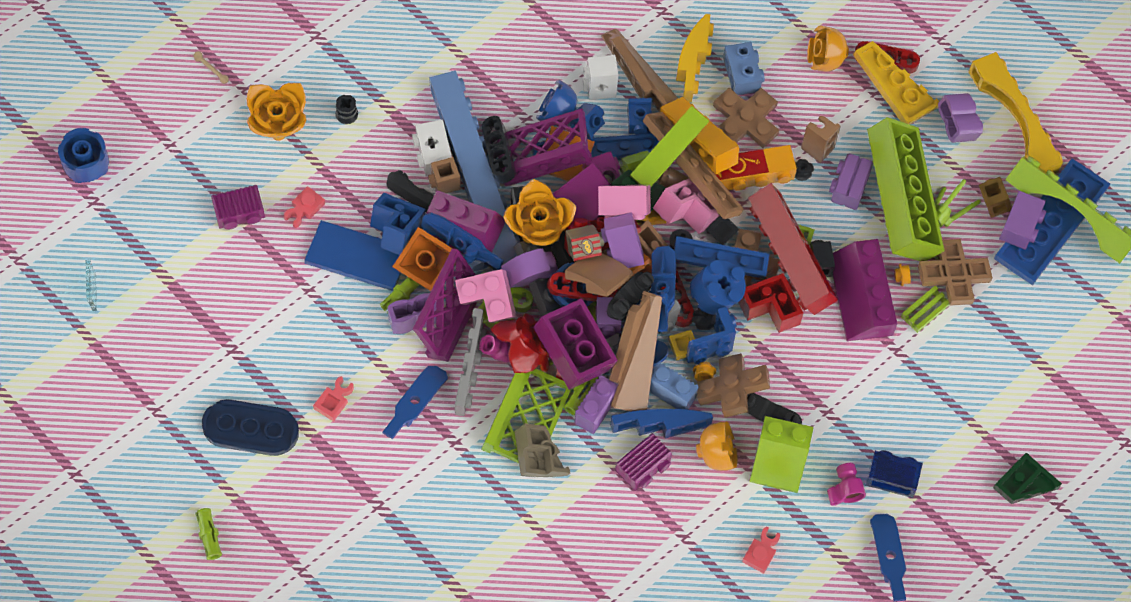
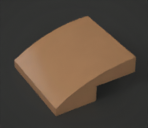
M605 254L578 260L565 270L566 279L586 283V291L588 293L608 297L633 276V272L625 265Z

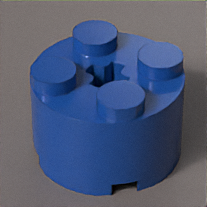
M77 128L65 134L61 144L58 146V154L63 170L75 183L91 182L108 172L109 155L104 139L99 133L89 131L88 128Z
M712 261L692 278L690 283L692 299L695 298L699 304L698 307L708 314L716 315L717 309L723 307L729 309L738 303L745 294V273L742 268L736 267L728 261Z

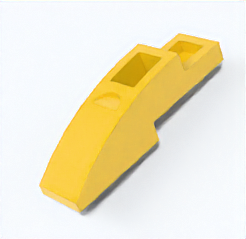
M705 14L691 30L679 58L676 81L685 82L683 97L691 103L693 94H698L699 81L695 80V74L700 75L701 64H705L706 56H711L712 43L708 42V36L713 37L714 23H710L711 14Z

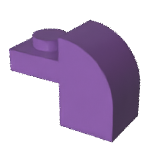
M536 249L521 254L501 266L507 272L510 288L525 287L538 278H550L558 270L552 252H544L543 249Z

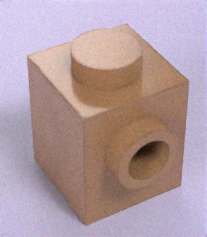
M453 157L431 163V174L428 175L431 188L446 194L460 190V175Z

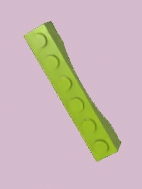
M1023 156L1005 180L1021 192L1049 195L1073 206L1092 226L1098 239L1100 250L1120 264L1131 250V228L1126 225L1122 228L1115 223L1117 219L1107 211L1103 214L1097 210L1098 205L1091 199L1086 198L1083 200L1077 195L1079 191L1070 184L1064 186L1058 181L1060 177L1051 170L1045 172L1039 167L1041 163L1031 156L1028 158Z

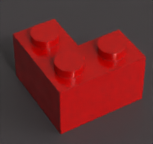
M784 273L747 286L743 298L738 302L747 321L769 313L778 333L799 326L804 314Z

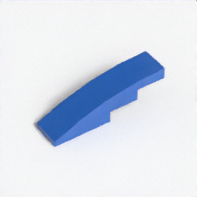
M688 409L638 410L612 415L610 426L613 433L636 427L639 436L662 430L666 439L707 428L712 424L713 415L708 412Z

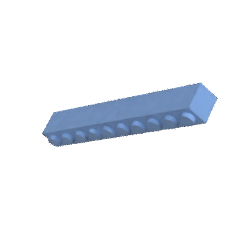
M456 70L429 77L430 91L440 120H443L448 143L469 202L494 210L503 217L505 208H507L504 195L499 194L500 183L492 174L489 156H486L484 149H486L483 136L478 135V120L476 116L472 117L471 115L472 104L469 97L465 98L464 91H466L463 78H458ZM506 222L492 252L504 260L503 264L517 257L513 246L520 243L519 236L513 234V231Z

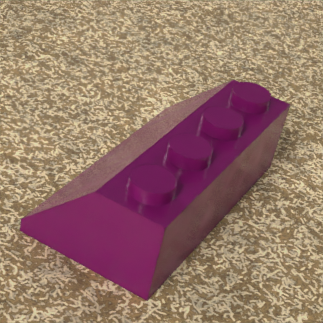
M879 240L855 241L833 252L835 269L832 276L846 341L893 336L897 327V319Z

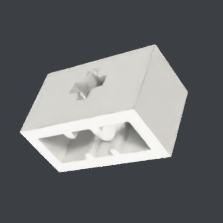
M615 55L588 57L587 66L583 67L584 78L582 82L583 90L588 92L589 100L616 98L618 69Z
M443 120L416 124V134H412L414 147H419L420 154H417L419 168H424L425 176L431 174L432 162L452 157Z

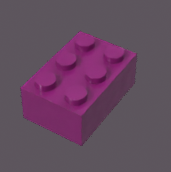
M582 298L542 316L533 327L569 390L610 371L618 361Z

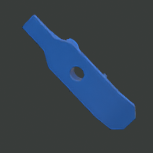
M428 213L423 216L421 226L424 231L444 240L446 245H452L465 254L464 259L468 264L479 260L501 270L504 260L487 250L481 240L442 216L434 213Z
M670 246L657 247L652 253V276L654 282L651 284V293L662 297L658 332L668 331V313L675 304L676 252Z
M427 366L395 405V416L383 430L382 434L393 440L404 425L409 427L448 380L446 371L438 366ZM417 400L419 403L413 404L410 401Z
M889 514L874 515L870 519L881 573L884 575L885 583L890 584L893 601H906L902 580L906 572V565L895 518ZM886 555H893L894 559H888Z

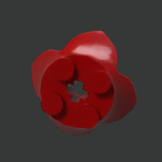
M528 313L517 319L500 321L490 330L499 340L505 343L510 342L511 346L508 356L514 373H529L539 365L541 371L548 372L550 356L533 328L537 321Z

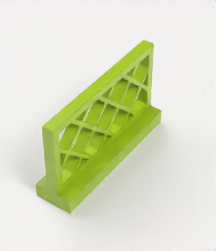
M536 368L529 373H514L481 450L487 453L492 451L519 463L518 455L514 454L517 452L515 431L512 429L510 420L520 416L523 424H528L524 414L536 410L540 422L535 423V425L546 426L550 435H552L571 389H568L563 380ZM530 374L539 377L543 386L531 389L528 382ZM559 386L565 389L562 397L553 399L549 388ZM545 389L549 401L538 405L533 393ZM529 395L534 406L522 410L519 399ZM551 405L555 415L545 420L540 408ZM511 437L515 449L507 451L499 447L502 439Z

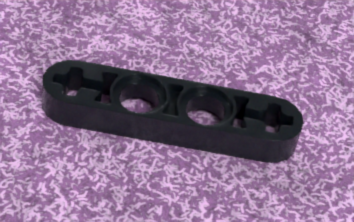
M490 116L483 121L482 131L492 173L499 183H508L515 177L516 170L506 129L500 117ZM501 139L500 142L493 144L496 140ZM501 154H505L502 158L496 159Z

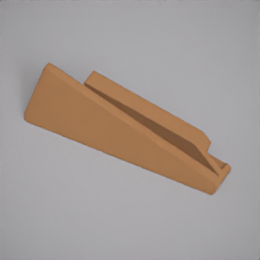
M613 29L601 35L640 98H651L659 112L661 106L678 99L619 30Z
M647 291L642 293L640 305L633 304L628 310L616 354L618 361L613 366L609 379L619 383L611 407L630 412L647 410L662 297Z

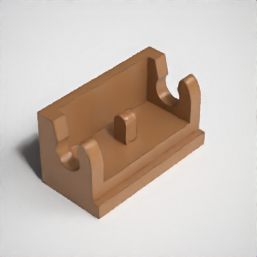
M819 116L818 120L824 123L825 127L819 128L811 122L806 126L801 146L802 150L820 163L835 148L841 127L838 123L834 124L824 116Z

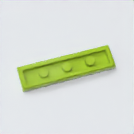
M691 106L630 174V177L639 185H650L651 188L709 123V120Z

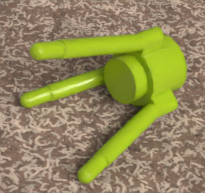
M965 179L959 183L946 201L940 205L939 203L947 188L944 186L939 192L934 203L940 228L943 225L948 227L954 220L981 203V200L978 199L950 217L951 209L948 205L965 185Z

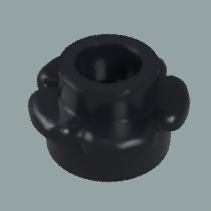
M799 159L795 162L797 168L795 178L799 181L809 179L814 171L813 164L809 163L806 159Z

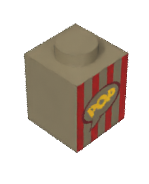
M594 225L565 231L568 252L574 261L602 255L601 246H604V240L601 232H598Z

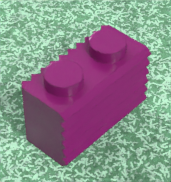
M257 185L211 196L219 229L230 230L236 228L238 224L246 222L248 224H255L265 218Z
M651 433L616 463L615 471L636 491L639 487H647L653 480L652 476L658 471L663 473L669 468L672 452L665 447L654 433Z

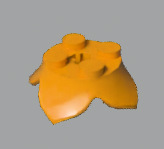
M287 83L278 90H274L269 85L264 84L250 85L246 99L251 115L247 119V124L252 132L281 141L304 127L306 115L303 113L306 96L301 83Z
M533 179L523 187L520 192L519 202L515 205H510L506 209L503 218L508 227L514 233L521 236L526 243L546 246L556 242L560 238V234L571 224L576 212V205L567 198H555L551 189L546 184ZM541 216L543 220H536V217Z

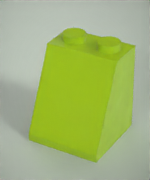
M765 416L758 440L750 482L798 493L814 427Z

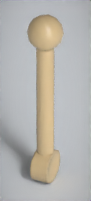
M197 51L194 53V60L201 61L220 78L221 83L226 84L229 81L228 76L222 75L207 62L201 52Z

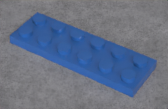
M1073 158L1058 175L1060 183L1064 186L1070 184L1079 191L1077 194L1083 200L1089 198L1096 204L1110 186L1109 182ZM1042 195L1040 198L1045 201L1043 210L1046 211L1042 223H1037L1035 229L1039 231L1034 243L1029 242L1025 250L1005 242L994 257V260L1031 285H1034L1085 219L1073 206L1049 195Z

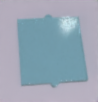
M85 260L86 298L92 311H97L96 272L91 261Z

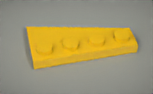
M874 41L853 53L857 62L901 122L912 124L938 108L939 100L937 98L934 100L926 93L928 90L925 87L916 84L909 77L910 74L905 69L901 70L896 66L894 60Z

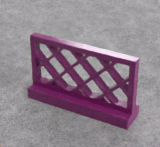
M575 110L507 131L508 139H516L510 146L512 155L517 158L514 161L516 175L510 182L503 184L507 187L591 162L592 156L588 150L584 110ZM579 118V122L574 128L567 126L571 120ZM551 126H558L552 135L546 133ZM563 130H566L570 133L564 141L558 139ZM536 132L537 134L530 142L525 140L529 133ZM544 136L548 140L541 148L536 144ZM575 136L581 138L580 142L569 145ZM554 142L560 145L557 149L547 151ZM521 143L527 145L521 154L515 152ZM532 149L538 151L536 155L526 158ZM505 154L498 156V159L502 158Z
M451 249L413 327V331L427 348L425 352L427 357L449 362L477 302L467 305L460 304L457 287H454L455 276L456 280L476 275L458 249ZM455 261H456V271H454V263H455ZM445 296H446V307H444V297H445ZM434 317H436V327H435V328H434ZM426 323V331L424 332L423 327Z

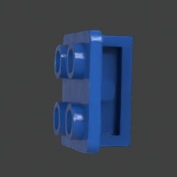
M727 307L717 309L714 334L689 341L686 355L688 363L694 362L699 364L700 362H705L710 357H724L733 351L736 335L735 328L737 325L734 315L729 314Z

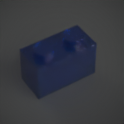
M875 450L865 486L913 498L918 487L923 463L917 462L912 457L902 458L886 450Z

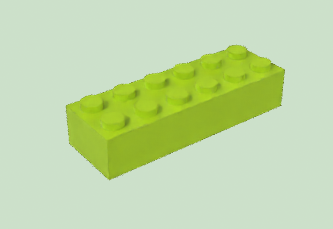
M886 117L868 128L867 132L892 254L917 261H928L945 250L919 127Z

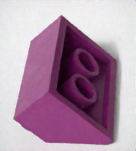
M436 190L427 214L434 213L442 216L481 240L485 248L490 252H493L505 225L504 218L496 211ZM432 235L433 237L437 238L438 240L446 244L444 240Z

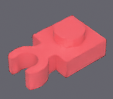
M307 186L292 201L294 208L286 210L284 220L287 221L290 217L294 216L296 219L293 221V227H299L304 216L311 219L325 205V199Z
M342 376L336 379L335 389L332 390L327 387L313 405L314 410L333 422L348 403L344 396L350 395L354 390L353 383H350L347 388L341 387V384L344 382Z
M767 526L762 530L761 542L754 538L742 561L763 574L776 553V550L771 548V546H775L780 539V533H777L773 539L768 538L766 534L769 527Z

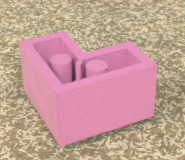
M690 179L665 188L653 207L668 224L683 218L698 234L706 231L720 216Z
M650 185L598 186L599 215H605V218H610L632 212L634 220H642L645 218V215L651 213Z
M501 269L455 280L460 304L467 305L484 301L489 322L495 323L517 318L506 270Z

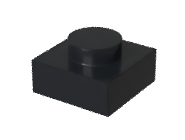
M719 216L706 231L721 245H725L739 231V228L730 219H723Z

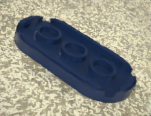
M224 399L208 407L202 417V429L206 439L213 445L221 448L278 456L289 452L296 445L299 438V426L296 419L288 410L279 407Z

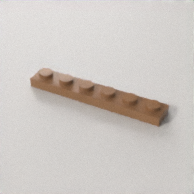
M663 112L646 114L643 119L644 124L659 142L674 126ZM689 144L675 160L677 165L682 168L691 182L697 186L723 219L740 216L744 210L743 207Z

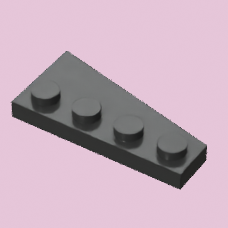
M520 242L513 246L517 256L536 249L552 252L551 244L540 246ZM538 278L528 284L541 317L561 308L547 288V282L550 278Z

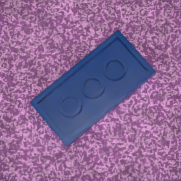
M322 220L304 260L307 265L391 291L394 290L393 288L397 285L401 272L392 267L400 255L381 248V238Z

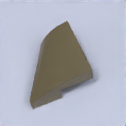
M525 423L515 430L521 476L562 477L571 474L569 467L564 468L557 454L560 451L557 445L552 442L551 435L546 426Z

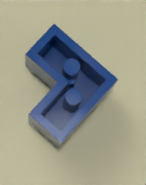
M383 193L373 204L370 227L383 232L381 248L400 255L417 228L419 227L423 230L421 224L426 209Z

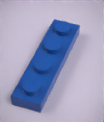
M678 236L675 238L673 250L676 252V262L706 267L712 261L725 260L736 267L742 268L747 276L765 279L767 275L768 253Z

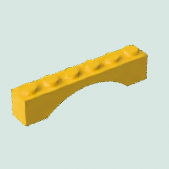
M997 52L972 61L968 73L979 91L1001 102L1017 120L1025 142L1024 157L1028 158L1031 156L1041 163L1039 167L1045 172L1051 170L1055 174L1058 173L1063 163L1062 156L1052 145L1050 135L1040 125L1038 115L1033 113L1029 107L1027 97L1020 92L1016 79L1011 77L1008 72L1006 62L999 57Z

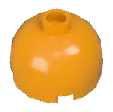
M819 25L813 31L817 32L815 38L810 37L807 60L808 63H813V67H810L812 70L830 72L842 65L849 55V47L847 46L845 36L838 29Z
M728 421L709 425L703 430L700 436V443L696 444L698 458H703L708 467L717 471L731 470L737 468L738 464L737 448H733L732 442L735 438Z

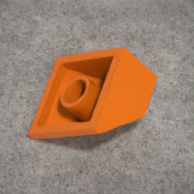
M418 227L392 267L431 291L453 248Z

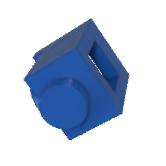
M628 98V134L651 133L643 122L646 114L652 113L651 98Z
M583 103L577 110H584L587 139L593 140L595 138L594 134L605 124L603 119L604 111L598 105ZM579 118L571 120L569 123L571 128L575 127L579 122Z

